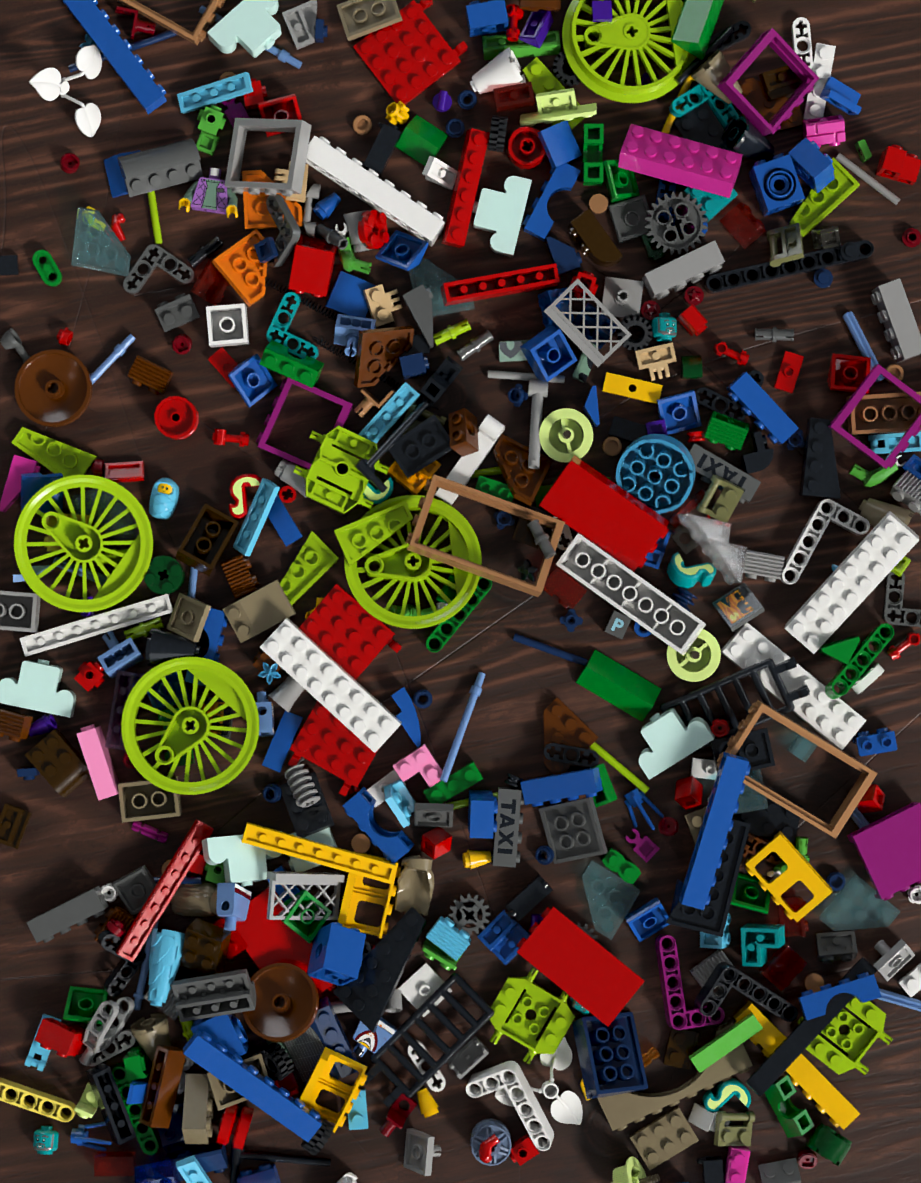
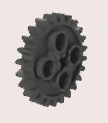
M672 192L670 198L667 194H664L665 200L663 201L658 197L659 204L652 203L651 205L654 210L647 211L651 217L645 218L647 222H650L649 225L645 226V229H651L647 236L654 237L650 241L651 244L658 242L656 249L663 246V253L670 249L671 255H673L675 250L681 255V250L683 249L686 253H689L688 247L695 250L694 243L701 244L699 236H706L702 230L708 229L707 226L703 225V223L708 221V218H702L706 211L699 210L702 207V203L695 205L697 198L690 201V194L683 198L682 192L679 193L678 197ZM685 206L688 212L686 215L680 216L676 212L677 208ZM670 207L673 208L677 221L682 222L680 223V229L684 237L683 240L680 239L676 227L671 226L673 218L669 211ZM662 213L668 214L670 217L669 221L666 223L659 222V215ZM692 224L695 227L694 232L686 234L683 230L685 225ZM667 232H675L677 235L674 241L666 240L665 235Z

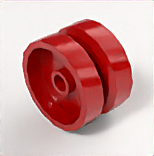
M169 396L163 399L156 407L154 420L158 430L163 435L174 440H182L190 437L197 430L199 413L196 407L186 398ZM175 414H177V415L180 416V418H179L178 421H174V420H175V417H174Z
M238 1104L227 1107L225 1113L222 1114L216 1143L226 1146L232 1134L234 1135L233 1148L243 1150L254 1108L244 1106L240 1117H237L239 1107Z

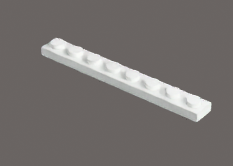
M165 594L20 638L26 657L173 612V607L169 594Z

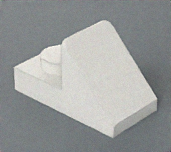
M429 156L422 174L425 175L426 180L452 190L458 171L439 159Z
M694 1103L688 1122L706 1132L709 1130L715 1132L717 1112L707 1111L704 1106ZM726 1121L725 1125H729L730 1121Z

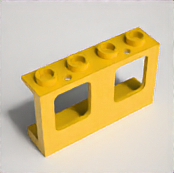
M781 831L774 835V839L752 858L745 860L746 871L752 877L755 875L760 880L758 884L764 891L769 890L772 894V900L777 905L781 904L785 908L784 913L790 920L794 918L798 922L832 893V888ZM771 852H776L787 864L788 868L769 883L755 866ZM797 881H802L813 893L814 897L795 912L781 895Z
M358 853L392 863L391 861H388L386 858L378 857L365 853ZM399 861L394 863L397 867L388 889L364 885L363 876L353 873L348 874L338 923H341L346 928L359 929L361 933L379 936L380 939H382V934H387L389 923L385 921L387 915L391 916L393 904L389 903L391 896L395 897L397 885H394L395 877L398 878L401 872V866H398ZM359 901L384 906L382 921L379 927L355 922L354 918Z
M325 1047L299 1099L305 1103L306 1108L316 1110L321 1115V1118L334 1123L333 1132L335 1133L338 1126H343L346 1120L344 1114L345 1112L349 1114L354 1104L351 1102L352 1099H357L361 1090L358 1088L359 1085L363 1086L368 1075H365L367 1066ZM335 1062H340L359 1072L354 1085H347L329 1075ZM322 1089L345 1099V1103L339 1113H335L316 1103V1099Z

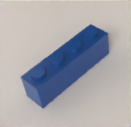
M743 372L726 388L729 391L728 396L734 402L738 401L742 405L741 410L747 416L751 415L755 419L754 424L760 430L764 429L768 433L767 438L773 444H783L799 429L747 372Z
M599 767L527 779L520 782L525 805L532 804V807L541 806L545 801H550V804L559 803L562 798H568V801L579 799V795H586V798L597 796V792L603 790Z

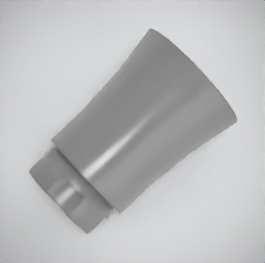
M365 211L343 215L354 253L372 250L366 248L368 246L360 241L358 235V222L362 221L363 216L361 215Z
M283 459L274 474L306 498L304 478L293 473L296 464Z
M289 675L268 696L289 713L293 704L305 689Z

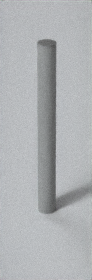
M841 153L837 155L835 159L892 203L898 204L901 200L899 197Z
M488 370V378L524 381L537 379L534 373ZM557 375L548 382L564 383L565 376Z

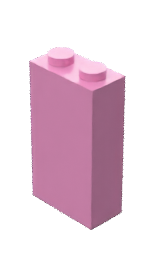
M92 724L80 728L81 732L77 733V737L98 801L119 794V781L101 726L95 727Z

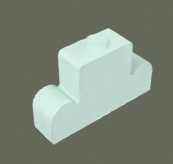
M278 0L241 1L207 32L209 40L225 54L232 53L236 49L237 43H239L252 57L256 58L265 49H270L274 45L275 40L282 34L280 24L271 16L279 10Z
M510 176L504 183L505 193L483 188L479 202L475 201L472 211L476 213L473 227L495 233L490 239V248L494 253L513 258L532 180Z
M38 659V662L23 661L18 681L14 678H4L0 681V703L69 718L73 717L76 695L69 689L59 691L63 668L49 665L50 661Z
M674 708L667 710L661 715L657 713L641 729V734L650 748H645L641 752L639 765L650 780L714 740L715 735L703 718H692L687 727Z
M243 835L203 839V857L206 863L217 865L223 862L225 883H241L242 887L252 886L253 882L267 879L266 859L271 860L282 854L243 843Z

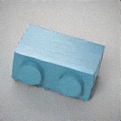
M441 916L429 930L426 938L457 961L470 945V935L465 930L456 928L454 926L455 923L450 918H443Z

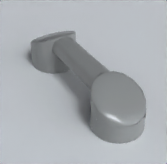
M313 184L306 194L303 226L307 236L310 238H315L316 222H311L313 199L319 200L321 184Z

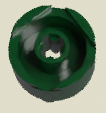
M157 556L151 560L144 581L155 593L171 594L179 590L183 585L185 572L182 564L176 558ZM167 570V575H169V578H164L162 580V575H160V573L165 572Z
M821 1123L813 1132L806 1146L839 1167L850 1150L852 1142L839 1134L835 1136V1130Z

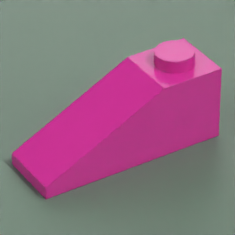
M14 455L0 501L1 512H6L21 496V474L40 472L41 466H39V462Z

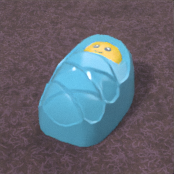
M160 478L155 482L149 503V513L151 516L164 520L170 519L173 516L179 499V487L175 481L169 478Z

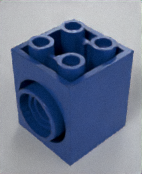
M784 153L778 154L768 162L765 159L754 163L755 165L752 166L748 173L763 217L799 205L805 199L790 154L784 156ZM774 185H778L780 187V191L776 190L774 188Z
M332 922L321 928L313 940L307 974L310 977L338 986H343L358 979L366 934L361 933L356 928L343 927L338 922Z
M234 1014L193 1021L194 1023L191 1027L193 1034L196 1030L207 1032L211 1035L214 1042L224 1044L232 1055L242 1056L247 1053L249 1048L248 1038L240 1020Z

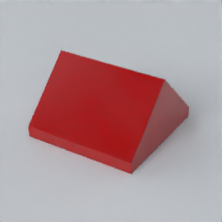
M296 94L258 103L262 119L302 120ZM265 131L267 137L284 133Z
M832 353L827 379L830 390L855 392L870 372L871 358Z

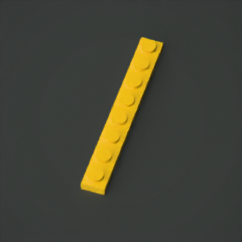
M249 822L246 824L242 837V842L388 884L392 883L397 867L394 863Z

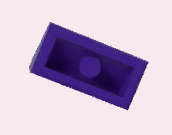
M548 10L532 11L519 36V40L536 48H541L554 21L551 12Z

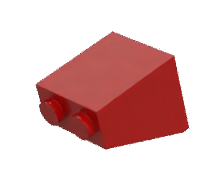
M301 234L295 246L288 289H292L293 292L299 294L306 292L311 293L314 297H326L330 287L338 247L326 243L325 239L310 238L307 235Z

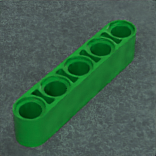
M487 579L489 586L485 590L480 589L477 585L473 593L476 595L477 601L472 605L467 603L462 608L465 613L462 619H456L453 616L436 627L426 640V647L429 651L438 652L443 648L492 587L491 580ZM443 624H451L452 632L450 634H444L441 631ZM432 638H437L440 641V646L437 649H432L429 646V641Z
M884 623L874 628L855 650L848 665L844 664L825 688V693L830 699H838L845 695L893 638L894 629L890 624ZM880 630L885 633V637L881 636ZM869 644L873 646L874 651L869 649ZM857 657L862 660V665L858 663ZM846 671L850 673L851 679L847 678ZM834 685L838 686L839 693L834 690Z
M118 1063L113 1068L112 1074L137 1140L145 1154L153 1155L160 1147V1137L156 1128L148 1126V1130L145 1131L139 1128L141 1111L134 1113L131 1110V1106L138 1105L140 1110H142L143 1103L126 1104L128 1095L124 1093L123 1088L130 1087L132 1081L127 1080L124 1063ZM122 1069L125 1072V1077H118L116 1070ZM152 1140L155 1142L156 1147L149 1148L146 1142Z

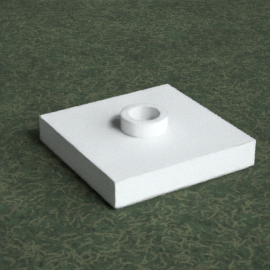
M425 962L398 989L418 1009L444 981ZM449 988L447 991L451 993L452 989ZM441 996L434 1005L437 1006L444 998ZM427 1010L422 1016L425 1017L430 1011Z

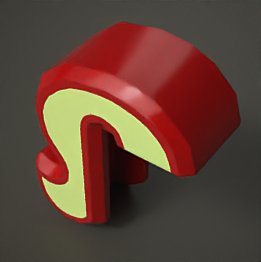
M239 475L231 482L229 488L230 495L236 501L234 505L229 504V512L233 517L242 519L247 515L246 487H259L262 479L257 475Z

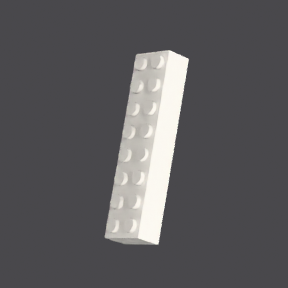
M314 136L309 143L306 158L307 164L377 211L384 212L386 217L419 239L427 241L431 247L445 228V222L440 214L436 212L430 213L427 211L426 205L420 201L415 203L407 192L403 190L397 191L393 183L387 179L382 181L379 179L378 173L370 168L367 171L362 167L360 161L355 158L349 159L345 151L339 147L334 149L324 137L320 136L318 138Z
M889 511L785 624V629L814 654L919 541V536Z
M579 533L556 563L562 570L683 656L706 626L702 620Z
M286 618L260 646L269 657L374 753L402 724L398 718L290 619Z
M749 623L739 627L721 649V653L742 670L769 658L773 659L775 665L790 658ZM796 664L797 667L779 673L788 693L807 684L810 695L792 701L795 706L793 712L840 750L844 749L867 721L840 698L830 699L825 693L826 687L800 665ZM768 667L758 671L757 673L764 688L785 705Z

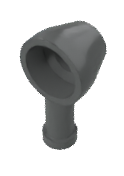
M12 328L7 330L0 339L1 345L6 350L15 348L23 363H25L31 356L28 355L22 346V341L16 331Z

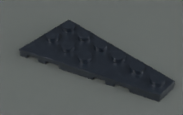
M732 819L734 821L731 831H728L726 837L728 839L727 847L725 850H722L720 856L722 857V863L720 868L716 869V883L714 887L711 886L709 892L711 894L710 902L708 905H705L704 910L683 905L678 901L665 921L666 923L720 937L723 936L750 823Z
M413 907L362 960L358 979L343 986H338L333 992L372 1033H375L377 1024L385 1012L384 1009L404 972L403 969L407 960L409 961L412 955L411 952L415 943L418 942L427 923V920Z

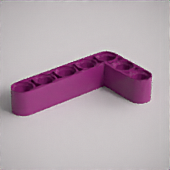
M659 935L655 940L667 1025L676 1030H683L721 1023L725 1018V1013L720 1007L717 1009L718 1016L714 1020L710 1016H704L696 1008L686 1009L676 941L670 935ZM667 938L669 940V946L664 949L662 947V941L663 939ZM670 957L672 965L666 968L664 964L665 959ZM670 977L675 979V984L672 987H669L667 984ZM673 996H676L678 999V1002L675 1006H671L670 1000ZM697 1012L699 1020L694 1023L692 1015ZM679 1015L681 1021L675 1026L673 1018Z

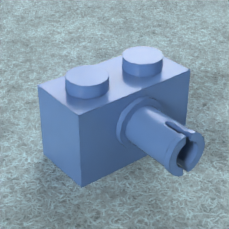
M338 314L335 324L334 344L346 346L345 354L350 356V351H352L351 357H354L357 354L359 331L375 329L376 319Z
M113 631L107 632L110 639L106 634L102 636L109 650L97 658L111 679L145 659L131 637L119 644Z

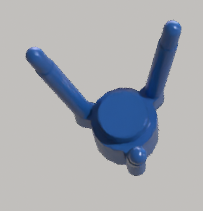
M638 788L624 795L626 798L624 802L634 827L637 828L638 825L632 806L633 808L638 807L650 828L654 830L655 827L641 805L643 800L660 817H664L663 813Z
M105 1121L86 1125L79 1124L78 1128H72L71 1143L77 1144V1146H85L106 1152V1148L91 1143L112 1144L111 1141L89 1138V1131H85V1129L106 1126Z

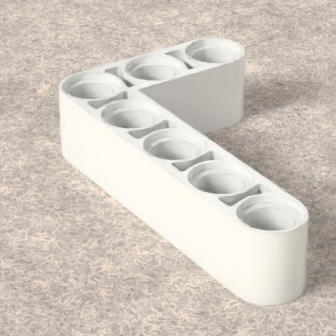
M488 414L479 427V451L461 456L446 479L466 486L475 470L479 468L504 432L505 425ZM441 488L435 494V496L450 506L459 496Z
M830 499L819 501L783 566L781 582L784 584H794L798 581L830 521L855 535L866 534L870 529L869 521ZM823 503H828L830 505L829 513H824L822 511L821 507ZM840 512H844L847 515V520L844 523L838 519ZM814 520L821 522L819 530H815L812 527ZM858 521L864 524V529L861 532L855 528ZM806 536L812 540L810 547H806L803 544V539ZM797 553L803 557L801 564H796L794 561V556ZM788 570L794 574V578L791 581L785 579V573Z
M507 1061L471 1075L466 1086V1093L470 1097L478 1098L505 1088L535 1147L540 1151H546L551 1147L554 1131L518 1063Z

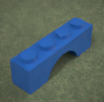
M567 163L551 168L549 174L552 176L549 182L545 180L540 190L543 192L540 199L536 197L531 207L534 211L531 216L527 214L522 224L525 226L524 231L543 242L545 241L554 223L547 211L548 200L559 191H571L581 170Z
M211 608L203 628L209 637V648L203 658L219 662L220 654L217 653L218 647L222 646L225 635H222L223 627L227 628L229 621L223 610ZM187 670L185 682L193 683L194 675ZM198 679V685H201V686H205V687H206V685H204V684Z
M363 787L343 805L345 812L357 822L361 831L366 832L372 844L380 848L383 856L388 861L395 863L409 852L415 844L402 830L391 832L377 824L373 813L376 800Z
M868 972L857 975L858 979L850 981V978L838 981L839 985L832 987L830 983L821 986V991L813 993L811 989L802 992V997H798L805 1020L826 1015L828 1002L839 993L851 994L861 1003L882 997L875 975H869Z

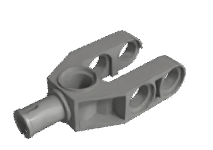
M122 997L117 1002L108 1000L100 1004L84 1034L82 1043L86 1045V1049L79 1058L83 1065L90 1066L96 1053L105 1051L120 1034L135 1008L132 998ZM123 1000L126 1001L128 1004V1009L126 1011H124L121 1007ZM107 1004L112 1007L109 1014L106 1012ZM116 1017L119 1020V1024L117 1027L113 1025V1021ZM98 1020H100L103 1023L99 1027L96 1026Z

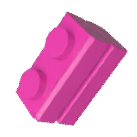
M842 115L803 120V137L807 138L810 142L814 141L819 148L824 144L838 146L840 142L846 141L844 118Z
M747 1146L728 1147L724 1183H745L750 1157V1149Z

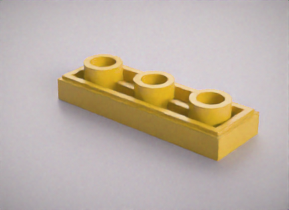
M606 372L602 392L657 404L663 385ZM630 385L635 386L634 392L629 390Z

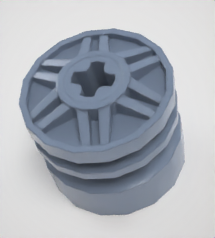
M492 1118L484 1119L476 1124L470 1138L472 1154L476 1160L488 1166L499 1165L504 1162L510 1155L512 1147L510 1131L506 1125L500 1120ZM495 1134L500 1142L492 1148V1160L489 1163H484L479 1157L480 1144Z

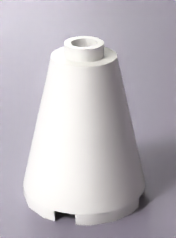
M508 47L475 73L470 84L474 92L478 91L479 94L522 85L526 83L524 74L520 75L521 66L514 52Z

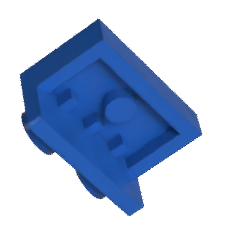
M567 288L548 290L538 295L545 329L548 326L559 328L544 310ZM561 300L556 307L561 312H569V300ZM571 314V322H573L574 317L573 314Z
M888 727L878 728L875 733H869V731L857 732L858 736H853V743L857 745L858 754L861 757L897 750L895 732L888 730Z

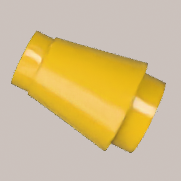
M467 850L466 853L462 854L464 868L473 869L492 862L490 851Z
M427 1088L416 1092L421 1115L423 1114L427 1118L439 1112V1106Z

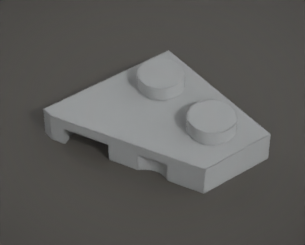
M317 0L308 1L282 12L297 50L315 43Z

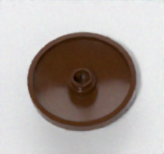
M55 349L41 351L31 356L20 368L15 380L16 401L21 411L35 423L46 427L65 426L77 420L87 409L92 397V379L83 362L71 353Z
M275 963L260 969L251 977L250 980L254 981L256 990L255 1010L242 1013L247 1025L255 1034L268 1041L286 1042L301 1036L308 1030L318 1012L319 995L313 979L304 970L288 963Z

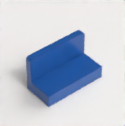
M833 77L828 78L820 98L848 115H859L862 107L857 105L861 96L860 93Z

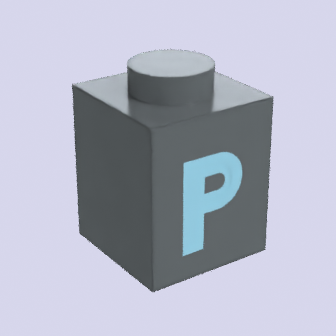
M613 610L604 632L623 639L631 618L620 610Z

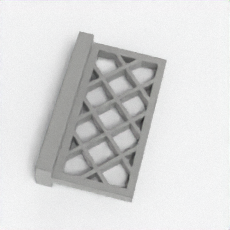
M579 279L574 281L544 310L597 367L632 335ZM577 284L583 289V298H572V289ZM570 292L569 298H564ZM561 300H569V312H561L556 305ZM572 300H583V312H571ZM585 300H594L597 304V312H585ZM571 314H583V326H574L571 322ZM585 314H597L596 326H585ZM599 314L610 317V326H599ZM613 321H614L618 326H612ZM577 328H583L582 333ZM585 328H596V340H588L585 337ZM599 328H610V340H598ZM612 329H621L626 335L621 340H612ZM598 342H610V351L605 356L598 351ZM612 342H618V343L612 348Z
M267 871V879L270 880L267 908L268 920H284L286 918L285 914L290 912L289 909L301 896L297 895L295 897L290 891L295 885H299L302 890L306 891L315 885L319 891L314 897L317 899L323 894L327 899L323 905L327 907L330 904L333 907L332 916H329L327 920H338L341 882L345 880L344 874L336 872ZM276 885H282L285 889L279 897L275 894ZM330 885H334V893L329 897L325 890ZM289 894L293 900L285 906L281 900ZM310 901L304 907L300 903L298 907L301 911L296 915H292L289 920H301L302 911L308 909L314 902ZM279 903L283 910L278 915H273L274 907ZM314 903L318 909L314 913V920H322L324 916H320L319 914L321 913L322 915H325L326 913L323 911L321 907ZM306 911L305 915H303V920H311L312 916Z

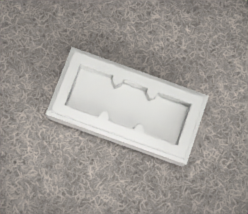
M692 757L690 776L715 780L717 771L714 760Z
M395 769L367 789L376 800L375 808L385 801L384 787L401 779Z

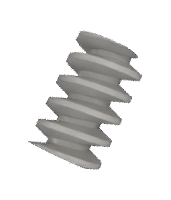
M299 764L289 768L284 776L288 779L287 783L290 786L291 792H293L297 806L303 808L317 803L321 798L320 796H314L318 792L317 789L311 790L315 784L314 782L308 783L312 779L311 776H305L309 773V770L303 769L304 764Z

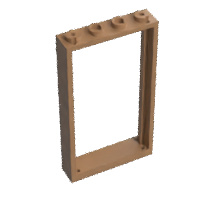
M135 0L116 1L130 9L138 10L139 14L189 42L198 45L206 37V29L214 23L218 8L221 9L226 0H211L193 32Z
M435 474L431 480L427 479L424 490L427 491L425 497L421 496L418 508H421L419 515L415 514L412 525L415 526L413 533L409 532L405 542L408 543L407 550L539 597L543 591L554 556L549 559H545V556L543 557L535 584H531L418 543L430 506L438 487L529 521L538 519L540 525L552 529L549 541L554 551L557 549L565 522Z
M757 700L749 708V714L746 719H743L738 725L739 730L736 735L729 739L728 747L725 750L726 753L736 755L761 714L765 713L862 772L829 824L745 775L743 782L745 785L836 839L878 773L765 703ZM722 752L719 755V758L717 759L718 767L720 766L724 752Z

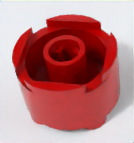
M520 127L509 138L507 147L508 157L520 169L534 168L544 159L546 152L538 136L540 131L535 128ZM525 144L527 147L531 146L530 151L523 150Z

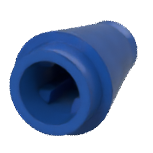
M333 192L315 204L313 208L314 213L321 220L328 219L341 202V198Z

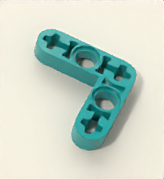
M701 84L677 97L669 106L670 113L673 116L682 117L704 102H707L724 129L729 124L727 122L728 119H739V115L731 103L727 104L717 96L712 100L711 97L715 95L707 91ZM690 94H696L699 101L697 103L692 102L689 98ZM717 100L722 101L724 109H718L715 102ZM684 102L686 103L681 110L675 108L677 105L680 106ZM728 110V113L723 116L722 114Z
M288 292L281 300L268 328L266 338L270 342L273 338L270 335L271 332L277 330L279 331L278 335L284 337L285 334L288 335L284 340V346L288 347L287 343L291 338L297 340L298 347L296 349L289 348L288 352L304 359L307 356V352L302 350L301 354L298 353L303 342L305 343L304 348H314L313 352L315 355L310 357L316 359L319 356V349L315 344L288 332L301 302L299 294ZM292 295H294V300L297 302L296 304H292L289 308L292 309L293 312L291 313L289 310L282 309L283 305L287 307L289 304L287 297H292ZM282 312L289 316V320L285 324L278 320V316ZM278 338L275 339V342L281 343L283 341Z

